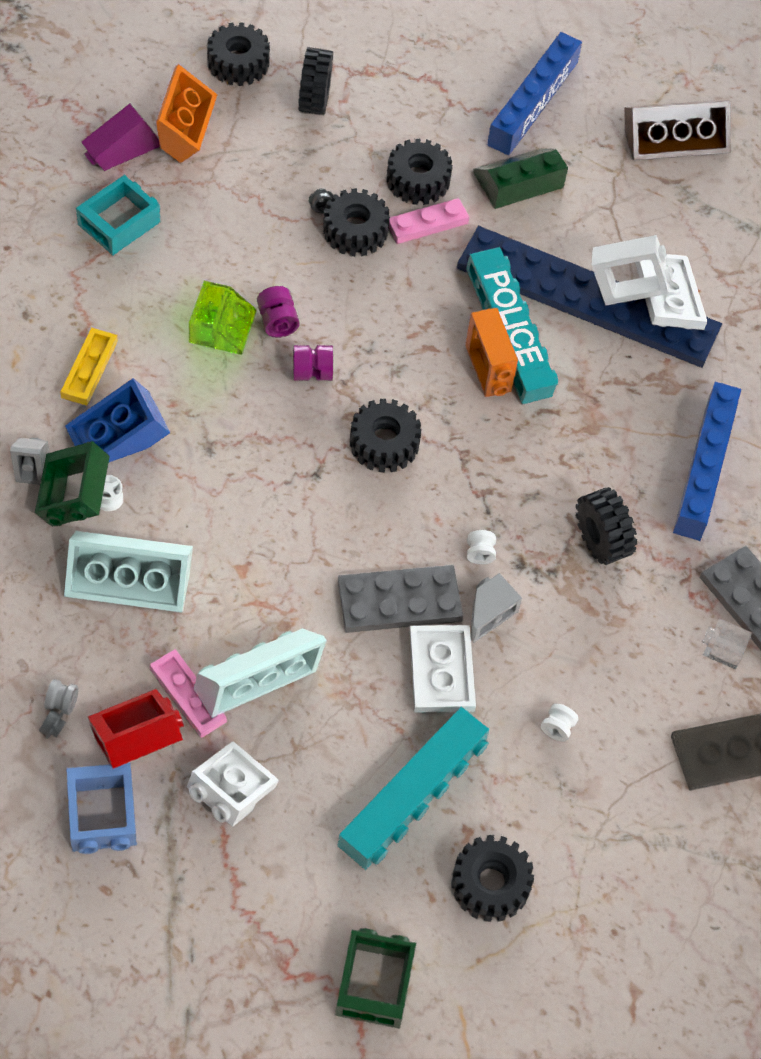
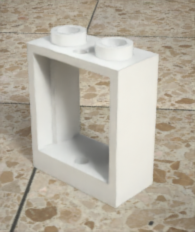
M657 235L593 247L592 268L605 305L669 294V282H673V272L671 266H666V249L664 245L659 244ZM651 259L656 275L616 283L611 267Z

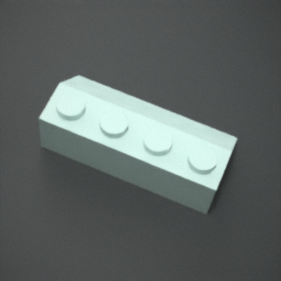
M75 531L69 539L64 597L182 612L190 576L193 546Z
M303 628L293 633L291 631L285 632L272 642L267 644L265 642L259 643L251 651L241 655L239 653L234 654L223 663L216 666L208 665L202 668L197 673L194 690L211 718L315 673L327 640L324 636Z

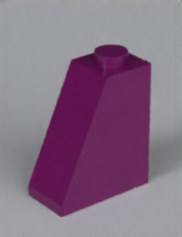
M131 103L81 141L87 149L84 153L86 158L93 166L98 163L104 171L160 147L158 136Z

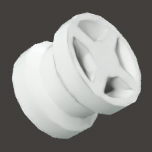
M106 475L100 508L103 511L117 510L123 503L122 483L113 475Z
M476 530L468 534L467 543L470 548L467 551V559L475 564L492 563L496 559V551L493 548L496 544L495 534L487 530Z
M553 704L549 710L550 716L543 720L541 729L550 738L565 742L571 734L570 728L577 724L579 718L569 707L562 704Z

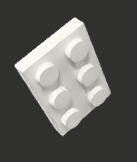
M470 625L410 626L414 712H456L461 706L468 712H475L476 700Z

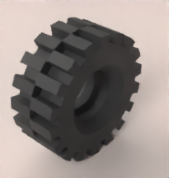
M234 22L228 23L227 28L224 25L220 26L219 32L214 30L212 37L209 36L208 68L214 77L218 75L219 81L227 80L228 85L233 86V82H238V86H244V82H248L249 85L254 84V79L259 81L262 79V74L266 75L268 72L270 42H268L267 35H263V31L259 28L255 31L254 25L249 24L248 27H245L243 22H239V26H234ZM235 50H241V51H244V52H246V53H244V54H234V53H231V52H232V51H235Z
M307 47L300 80L299 112L325 115L331 85L333 51Z
M409 139L404 141V146L399 143L396 145V150L392 149L388 158L386 181L389 190H394V196L397 198L401 195L402 201L406 203L409 199L413 200V205H418V201H423V204L427 205L430 199L433 202L439 201V195L444 197L446 190H449L453 167L451 156L448 157L446 149L441 151L440 144L431 145V140L426 139L425 143H421V139H415V143H411ZM422 167L427 169L428 172L417 173L412 171L411 168Z
M351 188V193L342 190L340 197L335 194L332 196V201L328 200L326 203L323 220L325 240L327 242L331 241V247L334 250L339 247V253L342 254L349 251L350 256L356 257V252H360L361 256H367L368 250L373 254L377 251V246L381 248L384 245V240H387L390 220L388 206L385 207L383 199L378 201V195L374 192L370 196L368 195V190L365 189L362 190V193H358L357 188ZM358 217L366 222L363 224H353L347 221V219Z
M380 399L379 404H376L374 400L369 401L368 408L362 405L359 408V414L355 412L350 431V447H352L353 456L358 455V462L361 465L367 462V469L372 471L374 466L379 467V472L385 473V468H390V472H396L398 465L404 469L407 467L408 461L412 463L415 455L418 454L422 430L420 429V419L416 420L417 414L414 410L408 412V405L403 403L400 407L398 406V400L392 399L391 404L386 403V399ZM383 428L390 429L397 436L390 440H384L377 437L375 431Z
M605 487L578 498V503L575 507L578 511L576 512V518L579 520L578 528L582 531L583 535L581 537L583 541H586L588 550L592 551L594 559H598L600 564L608 565L634 554L633 552H636L637 548L635 545H637V539L634 535H637L636 529L632 526V523H634L633 518L629 517L627 505H623L622 497H617V492L614 489L611 490L610 487Z
M487 835L486 841H482V838L478 837L474 839L473 845L470 843L466 844L463 852H460L456 859L451 881L452 889L455 888L454 897L456 901L461 899L460 907L465 912L470 908L472 910L471 916L476 919L481 914L485 916L484 921L491 922L493 917H497L498 922L504 921L508 914L510 918L515 916L518 909H522L526 904L534 882L532 871L534 867L532 862L527 863L529 855L525 850L520 853L518 851L520 845L515 841L511 846L506 844L507 837L501 836L500 841H494V835ZM486 869L499 871L504 876V885L498 890L485 888L480 882L481 873Z

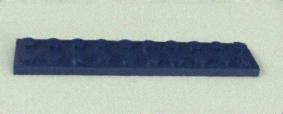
M479 225L457 263V269L468 273L466 267L470 254L500 247L503 255L509 259L510 272L513 279L516 278L519 283L520 295L700 368H703L723 324L706 317L707 324L704 330L654 325L651 322L645 298L605 305L594 271Z

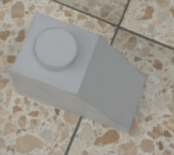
M19 438L10 449L15 480L19 483L40 485L46 454L50 453L48 441L39 438Z
M500 573L491 579L489 577L483 579L476 587L470 633L473 643L519 612L522 597Z

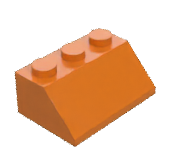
M179 64L174 68L156 125L161 149L182 163L200 151L218 94Z

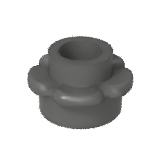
M324 188L317 189L309 196L308 202L313 210L322 214L328 200L332 201L333 194Z
M53 710L50 711L39 729V732L46 735V739H49L51 735L57 738L66 724L61 719L64 713L58 714Z

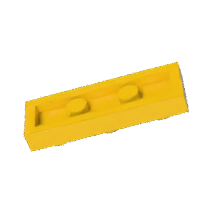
M91 327L60 391L62 399L88 406L118 342L116 334Z

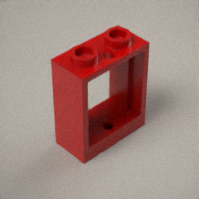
M157 689L87 716L96 744L112 769L183 740L180 728L184 727L179 711L177 709L174 710L168 697L163 698Z

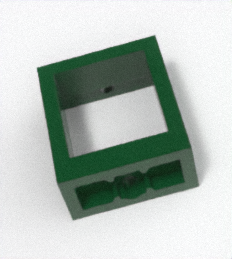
M93 441L47 453L34 513L52 527L98 516L110 456ZM83 472L79 497L63 502L68 476Z
M361 928L359 931L352 930L335 1016L400 1029L416 943L410 942L409 938L402 935L386 937L378 935L372 929ZM356 950L404 959L396 1005L347 995Z

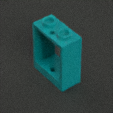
M123 175L76 207L77 223L79 227L113 256L161 222V207L159 202L154 197L147 195L137 182H132ZM123 197H127L142 211L114 229L99 214Z

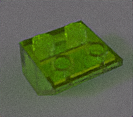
M204 281L189 321V343L242 355L257 309L232 287Z

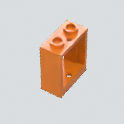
M498 308L472 312L465 346L485 397L505 395L512 391L518 358Z

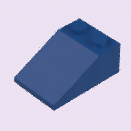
M134 378L65 425L74 446L93 441L110 456L109 462L146 450L171 433L150 392Z

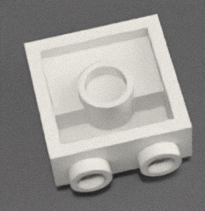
M232 741L192 771L187 788L194 801L199 803L203 801L212 809L216 820L222 823L228 822L233 827L253 811L255 804L271 792L279 780Z

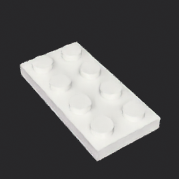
M667 254V261L665 263L666 266H671L673 282H669V294L645 298L651 322L662 327L672 326L704 330L707 319L688 257ZM651 259L635 262L639 278L656 275Z

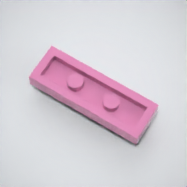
M457 198L390 217L389 230L396 244L466 225L469 223V215L460 199Z
M176 649L150 664L151 672L200 738H203L227 722V717L224 713L211 718L194 690L195 674Z

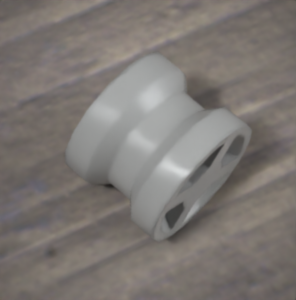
M53 679L46 693L45 709L53 710L56 708L60 709L64 714L70 715L77 701L78 685L71 684L66 686L60 680Z

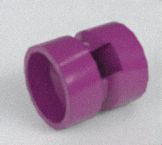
M273 286L259 293L257 305L267 335L281 338L294 333L300 326V321L294 308L290 290L284 286Z
M294 345L293 380L309 381L311 377H315L317 381H333V345H317L315 349H311L309 345Z

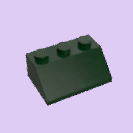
M540 148L474 168L473 173L493 207L497 209L564 188L568 166L557 149Z

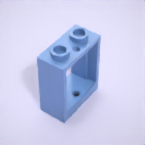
M126 763L112 769L110 764L67 768L70 840L73 852L78 851L82 854H91L97 852L98 849L105 848L122 851L129 849L130 846L137 845L131 763ZM124 787L127 827L79 832L77 792Z

